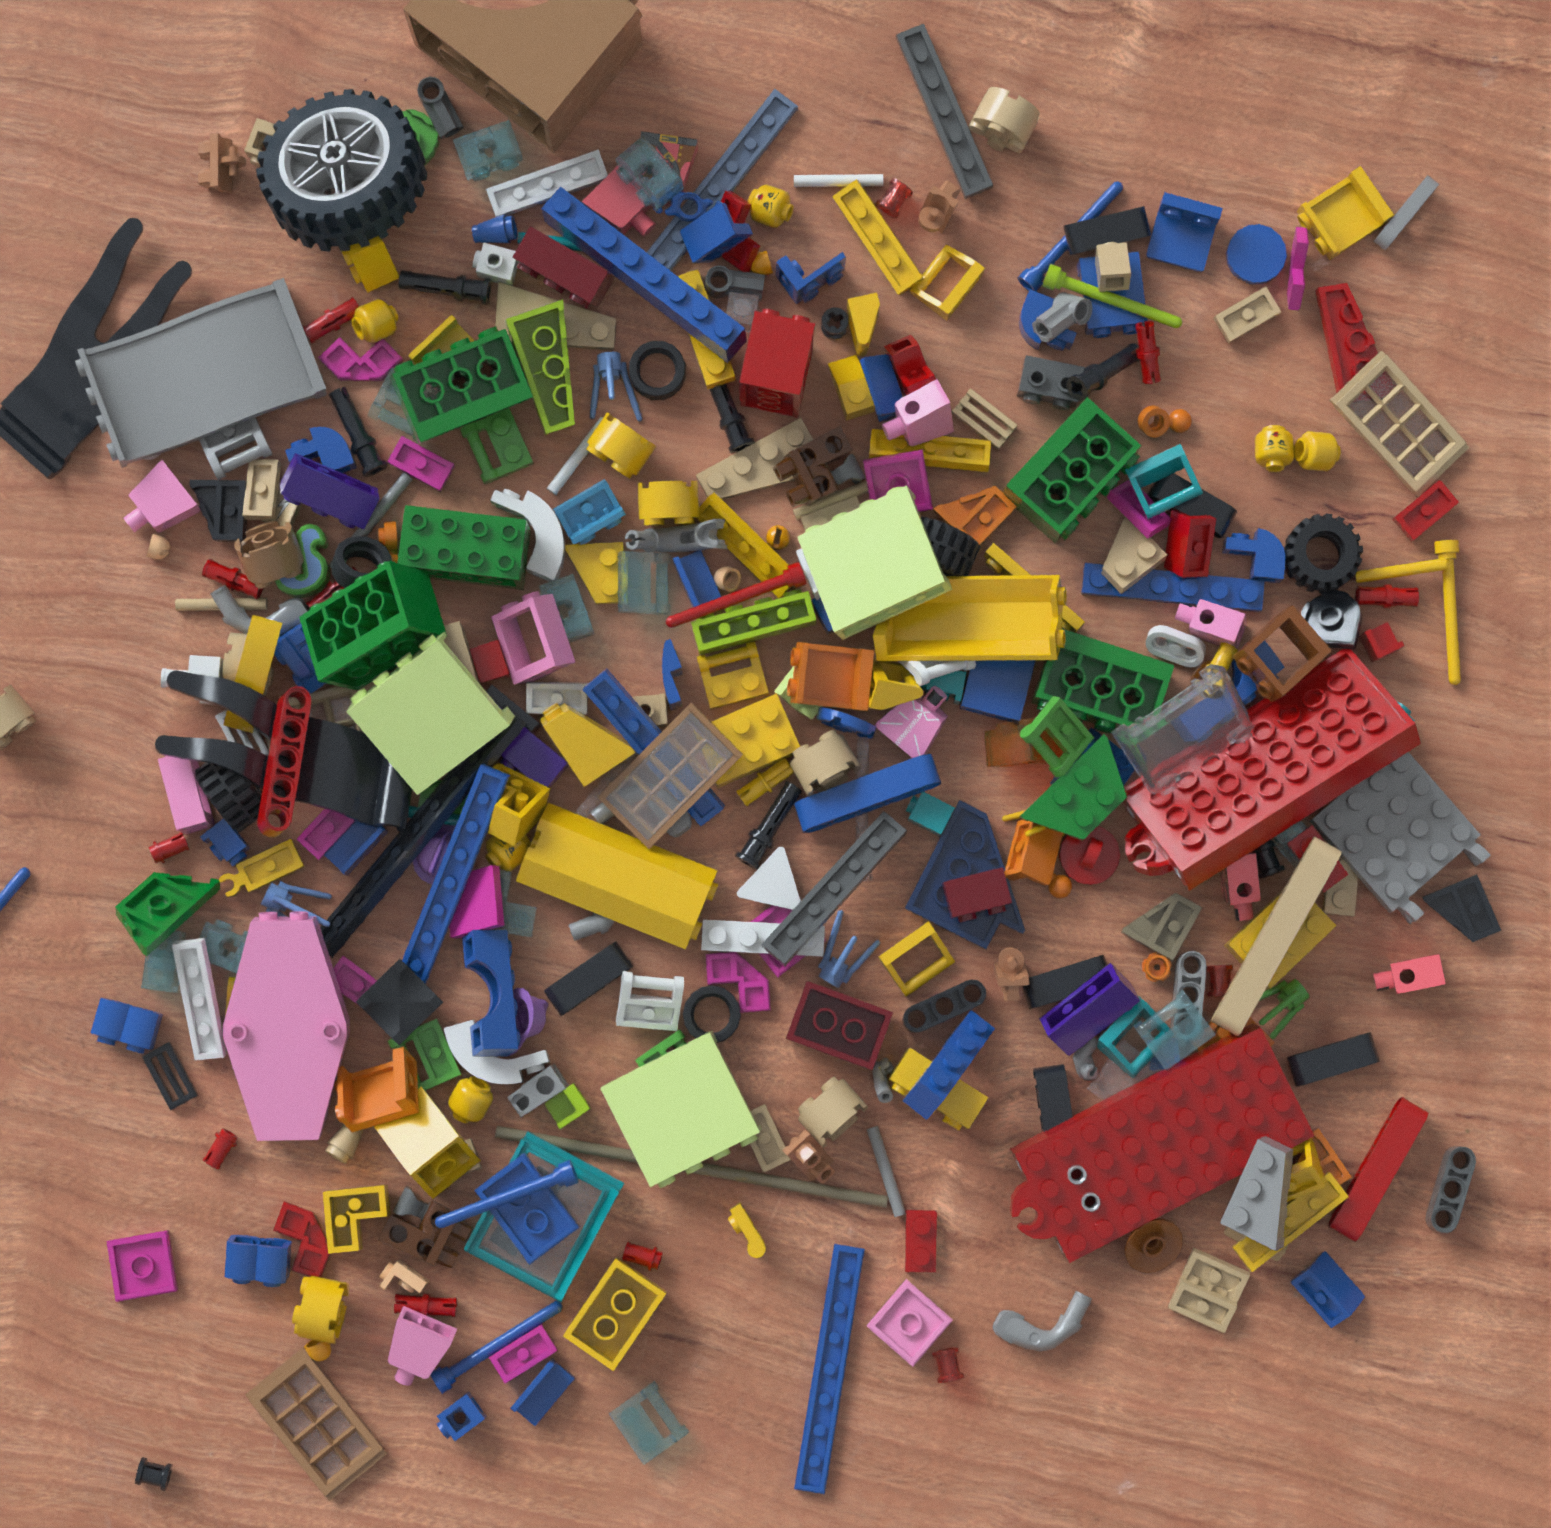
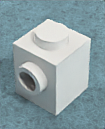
M483 243L482 250H477L475 253L472 267L476 268L477 277L485 280V278H488L495 283L501 282L513 286L519 262L512 258L515 253L514 250Z

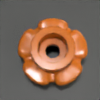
M1157 952L1149 954L1148 958L1142 962V971L1146 973V978L1151 982L1164 981L1171 974V960ZM1156 964L1160 966L1159 970L1154 969Z

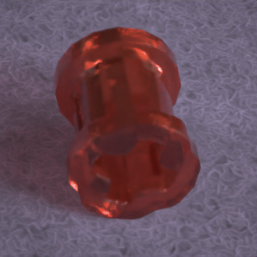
M891 178L889 181L890 187L882 199L876 201L875 205L886 215L897 219L900 215L899 209L907 197H912L913 191L901 181Z
M1233 965L1206 966V971L1209 972L1210 991L1207 992V997H1224L1231 984Z
M958 1347L931 1352L932 1357L936 1358L939 1372L938 1383L965 1378L964 1373L960 1372L957 1359Z

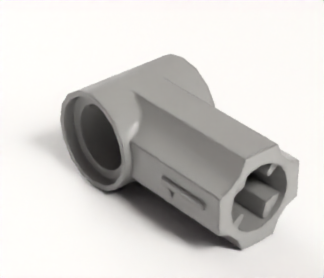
M1061 292L1055 297L1052 307L1037 317L1036 321L1032 323L1033 331L1039 336L1041 341L1049 343L1074 323L1078 325L1087 323L1092 314V303L1087 298Z

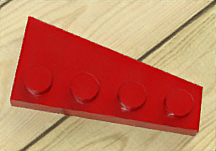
M1347 283L1318 287L1315 290L1336 393L1378 354L1374 345V338L1371 332L1368 333L1362 320L1363 315ZM1386 371L1370 385V388L1380 399H1384L1396 387ZM1364 390L1351 404L1372 401L1373 399Z

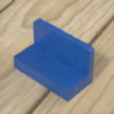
M725 203L717 204L680 230L693 263H711L753 235L749 223L733 222Z
M889 354L864 357L860 360L875 405L879 422L888 421L896 416L894 404L903 398Z
M701 550L680 559L678 556L673 558V564L692 607L721 597Z
M355 821L324 856L340 869V872L348 876L389 831L383 826L374 827Z
M1326 1251L1322 1252L1309 1267L1297 1274L1291 1281V1284L1330 1328L1351 1316L1365 1298L1361 1290Z
M551 1358L510 1409L514 1412H519L536 1426L575 1377Z

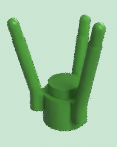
M1296 979L1289 983L1283 980L1277 986L1264 991L1260 1000H1263L1280 992L1277 996L1280 1004L1259 1021L1260 1025L1266 1024L1284 1008L1290 1010L1269 1037L1272 1040L1284 1029L1295 1014L1305 1007L1303 1003L1310 998L1306 989Z

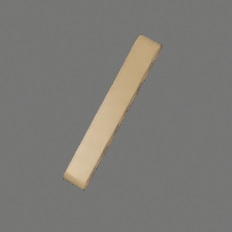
M1315 836L1313 837L1211 1019L1212 1023L1236 1036L1240 1035L1339 860L1342 851Z

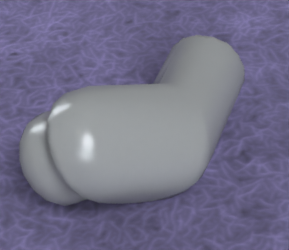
M1094 1037L1073 1055L1077 1074L1081 1079L1088 1081L1095 1079L1098 1075V1069L1095 1067L1092 1053L1098 1044V1040Z
M883 1058L880 1062L876 1061L872 1070L874 1088L879 1101L882 1103H888L893 1098L887 1074L892 1073L894 1067L888 1058Z

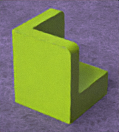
M575 1083L545 1103L559 1129L564 1128L591 1109Z

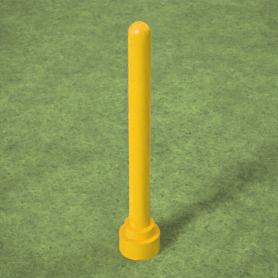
M1442 540L1434 542L1438 559L1446 558L1448 570L1442 571L1448 679L1450 684L1458 685L1461 681L1454 559H1457L1456 553H1459V540Z

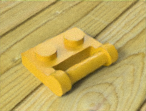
M755 641L746 643L745 647L708 657L705 654L696 656L710 710L769 694ZM750 658L752 665L750 667L711 677L709 668Z
M740 1202L730 1208L732 1215L728 1217V1220L737 1234L743 1232L747 1238L748 1254L753 1258H760L766 1251L765 1242Z

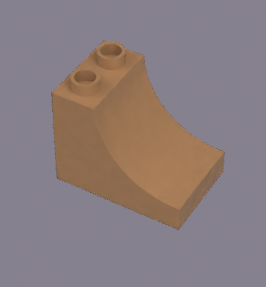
M410 0L403 9L415 46L552 153L558 149L642 46L640 26L642 13L635 6L639 0H549L539 5L513 10L479 8L457 0Z

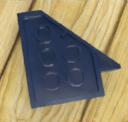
M961 800L958 801L904 908L985 950L1000 923L1020 934L1025 932L1009 879L1006 878L1012 903L1005 906V912L989 915L988 910L976 913L977 919L959 923L958 917L953 919L950 917L942 883L1002 867L1005 872V867L986 813Z

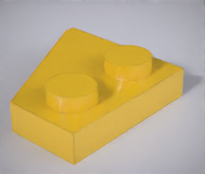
M623 542L565 545L568 556L596 605L626 603Z

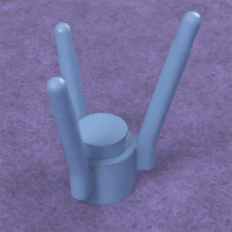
M619 352L598 354L597 365L593 366L594 381L590 418L594 419L596 415L601 376L602 380L607 381L609 399L614 400V380L619 379L621 374L638 422L642 421L639 406L627 373L626 362H621V354Z
M282 881L278 885L271 883L261 902V905L267 907L266 912H277L278 917H287L281 912H285L287 908L294 912L306 911L308 916H316L319 924L325 927L330 926L329 921L291 903L292 895L288 894V892L328 900L332 898L331 894L288 885Z
M843 910L837 912L823 959L818 966L822 969L818 976L837 988L841 986L842 982L848 983L853 973L881 943L879 940H876L846 971L848 965L844 962L857 941V937L852 936L839 959L832 957L831 961H829L840 928Z

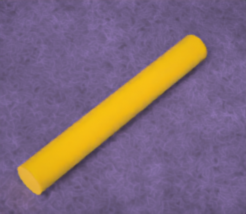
M1446 558L1361 570L1356 572L1357 583L1448 570Z

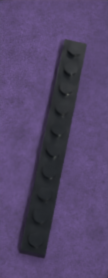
M505 704L501 710L508 707L515 715L510 726L450 770L407 822L406 831L397 834L329 916L327 921L330 922V926L325 927L322 925L320 927L330 957L333 958L340 948L345 945L346 941L364 922L369 913L384 898L398 878L403 875L404 871L422 852L427 843L461 805L470 792L480 765L483 763L491 767L527 723L508 705Z

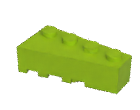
M563 299L507 318L505 323L520 366L533 395L532 400L544 434L547 435L575 425Z

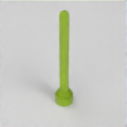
M1053 264L1049 266L1042 287L1054 290V288L1060 290L1063 287L1173 328H1180L1182 326V319L1178 316L1109 291L1099 292L1096 286L1065 276L1066 272L1061 271V267Z

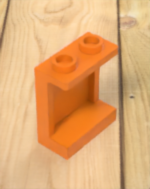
M797 642L796 648H792L790 664L794 666L793 678H789L787 685V696L791 697L790 703L868 711L874 650Z
M404 1046L393 1049V1061L355 1073H349L344 1066L339 1067L334 1084L338 1095V1105L335 1106V1114L338 1121L343 1123L351 1133L419 1113L417 1061Z

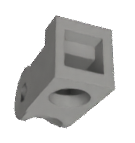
M553 1064L524 1083L521 1088L507 1098L522 1118L570 1085L557 1066Z

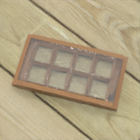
M691 702L597 798L650 849L743 753Z
M304 1347L245 1394L254 1408L329 1501L388 1454L316 1361L308 1356Z

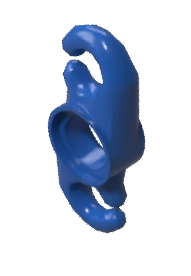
M663 189L656 192L651 202L655 212L660 214L663 212V209L659 204V200L662 197L670 198L671 206L665 210V214L667 216L675 215L684 222H693L706 213L708 207L713 205L711 199H702L692 192H681L671 189ZM684 200H693L697 204V212L695 214L686 215L682 212L680 204ZM717 201V202L715 203V206H716L717 204H719V203H722V202H721V201Z

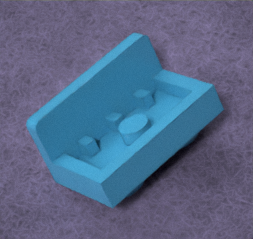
M605 479L553 509L573 544L579 542L580 545L596 537L595 532L604 527L611 529L622 522L621 517L626 515Z

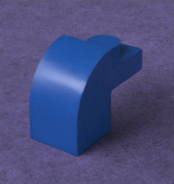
M1029 289L1020 313L1019 329L1024 340L1031 347L1038 350L1041 340L1034 333L1032 323L1036 321L1037 317L1052 307L1054 298ZM1066 329L1049 343L1047 342V345L1063 351L1064 348L1070 350L1077 333Z
M327 427L309 428L313 440L301 439L290 444L291 448L285 450L289 462H291L294 454L297 453L310 460L320 457L322 465L341 473L357 468L352 452L344 438L338 432Z
M1258 528L1254 532L1253 540L1249 539L1250 535L1242 533H1232L1231 537H1226L1223 541L1222 553L1252 557L1249 579L1270 583H1280L1284 579L1285 551L1283 545L1274 534Z

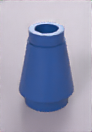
M503 214L478 225H472L474 242L510 244L511 240L518 238L514 216Z

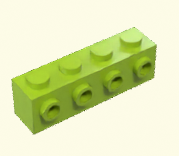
M801 589L792 590L784 593L783 598L772 600V597H766L754 601L755 605L743 608V605H736L726 608V613L715 616L711 613L696 619V621L691 622L699 656L816 625V616L809 591L801 592Z

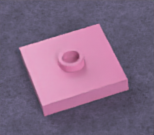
M906 1279L866 1326L914 1367L953 1319Z

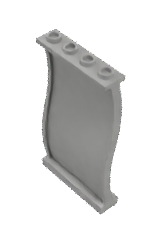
M284 278L274 281L271 285L204 306L137 334L93 348L78 349L80 359L75 361L81 378L87 376L91 387L85 389L91 405L98 404L101 415L96 416L101 432L102 434L108 432L112 441L106 444L112 461L119 460L121 468L126 467L129 463L195 442L262 414L308 399L315 398L316 400L327 396L326 386Z

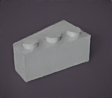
M1267 1136L1257 1139L1221 1219V1224L1274 1251L1284 1247L1285 1237L1283 1236L1285 1218H1287L1288 1208L1286 1207L1288 1189H1290L1293 1149Z

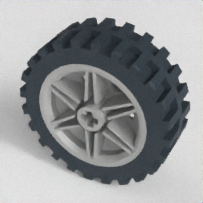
M345 89L343 95L335 96L333 91L324 93L325 98L315 101L312 97L305 100L307 105L297 110L293 107L287 112L289 117L284 122L278 120L273 125L275 130L273 136L266 135L262 142L266 151H259L257 158L261 166L256 169L257 178L261 183L259 186L280 227L285 229L288 236L294 241L300 238L303 246L312 248L314 244H318L321 251L328 252L331 251L332 246H338L341 252L350 251V245L359 243L362 248L370 245L369 240L379 236L381 240L389 235L388 229L394 225L399 228L405 223L403 216L406 212L412 214L415 211L417 205L414 199L415 197L423 196L425 189L421 181L427 180V171L424 166L426 164L425 157L402 110L397 105L392 107L389 99L384 96H380L375 100L372 92L363 90L361 95H355L353 89Z

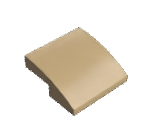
M1193 1247L1168 1308L1225 1333L1237 1309V1302L1250 1277V1272Z

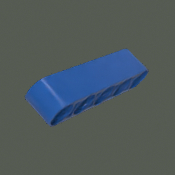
M924 754L795 802L794 806L803 833H812L933 789L941 784V780L932 754Z

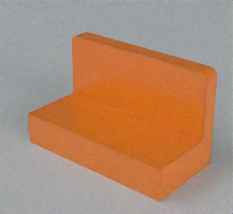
M1024 820L1017 821L1004 872L1005 877L1012 881L1029 878L1043 886L1049 885L1063 833L1046 828L1027 837L1025 832L1038 824Z

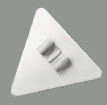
M778 847L737 891L739 898L791 910L801 902L783 847Z

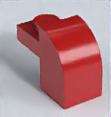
M912 335L884 346L886 354H889L897 381L905 396L936 380L935 375L926 365L918 342Z

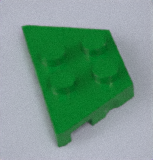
M1103 734L1063 776L1059 777L1019 817L1024 821L1033 822L1047 829L1061 832L1083 841L1127 798L1107 736Z
M153 872L115 906L116 916L143 955L148 956L220 890V881L211 878L209 883L192 882V876H172L167 873Z

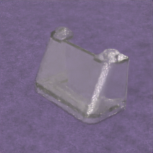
M1208 665L1199 672L1202 680L1195 678L1191 681L1192 685L1147 716H1139L1135 719L1137 723H1133L1128 727L1122 724L1111 732L1150 793H1160L1162 796L1169 794L1177 788L1176 783L1235 742L1236 744H1241L1252 736L1251 731L1254 725L1224 666Z

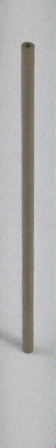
M497 1126L495 1138L520 1142L525 1137L527 1131ZM531 1132L566 1151L638 1163L630 1149ZM702 1163L703 1167L693 1172L699 1175L886 1208L888 1196L708 1163Z

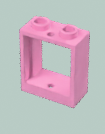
M539 591L522 596V602L518 603L516 601L503 605L501 607L502 612L491 616L514 685L534 682L575 663L553 594L540 595ZM530 610L546 654L545 658L532 664L516 619L517 616Z
M170 756L158 759L176 830L189 834L213 827L215 823L208 797L195 776V770L199 768L198 761Z

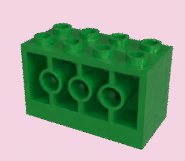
M496 326L480 332L477 335L478 340L470 342L469 338H465L449 346L451 350L442 354L441 350L437 349L421 357L423 362L414 365L412 360L393 368L395 373L389 378L417 444L533 397L506 329L498 331ZM482 363H486L487 366L493 368V371L490 373L491 377L481 374ZM454 374L464 377L466 382L463 384V389H460L458 385L454 386L452 384V380L455 378ZM426 385L436 388L438 393L435 395V400L424 396L423 392L426 391Z
M1087 397L1005 486L1003 493L1017 506L1016 509L1054 543L1060 538L1066 541L1079 525L1077 519L1080 516L1086 519L1097 507V504L1100 502L1097 497L1100 494L1106 497L1120 480L1118 477L1119 473L1122 472L1126 475L1125 469L1129 470L1137 463V460L1140 458L1137 453L1142 445ZM1092 450H1097V451H1099V452H1100V456H1098V455H1097V456L1093 455V454L1091 453V451H1092ZM1071 471L1078 472L1080 478H1074L1071 475ZM1051 493L1058 494L1060 496V501L1053 500L1050 497Z
M405 505L397 563L427 571L429 578L434 580L524 590L531 530L526 519Z
M394 561L380 563L377 569L367 575L356 578L353 584L345 589L335 591L332 597L322 603L311 606L308 612L299 617L318 682L357 691L371 683L385 670L389 672L396 668V662L405 654L410 652L413 656L420 651L419 645L430 635L433 634L436 638L443 632L446 633L428 572L398 564Z
M1065 630V648H1060L1058 659L1045 660L1031 702L1037 705L1036 710L1041 712L1053 696L1060 697L1082 723L1083 721L1095 724L1094 729L1111 734L1114 730L1124 733L1122 738L1131 742L1140 743L1141 740L1146 741L1153 735L1175 665ZM1069 675L1074 676L1078 684L1071 686L1065 678H1068ZM1102 685L1106 693L1101 696L1097 694V690L1094 687ZM1131 695L1135 703L1132 705L1127 704L1123 696Z

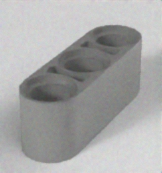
M1189 951L1180 955L1175 964L1170 1026L1174 1036L1181 1040L1196 1037L1200 1033L1202 1025L1206 960L1202 954L1196 951ZM1187 957H1193L1198 962L1199 967L1194 974H1190L1184 969L1183 963ZM1185 987L1192 988L1196 993L1195 1001L1192 1004H1186L1181 999V992ZM1184 1017L1189 1018L1193 1023V1030L1188 1035L1181 1033L1178 1028L1179 1021Z

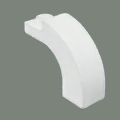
M504 489L503 492L495 490L490 500L492 505L526 519L535 531L536 544L526 567L527 572L556 584L564 564L565 540L555 513L545 501L530 491H527L524 500L521 501L519 500L520 495L511 490Z
M470 1020L444 1028L449 1048L460 1065L475 1077L490 1083H523L524 1079L521 1070L526 1069L527 1074H532L545 1070L544 1064L550 1062L547 1050L508 1060L498 1057H473L470 1026L475 1024L476 1021Z

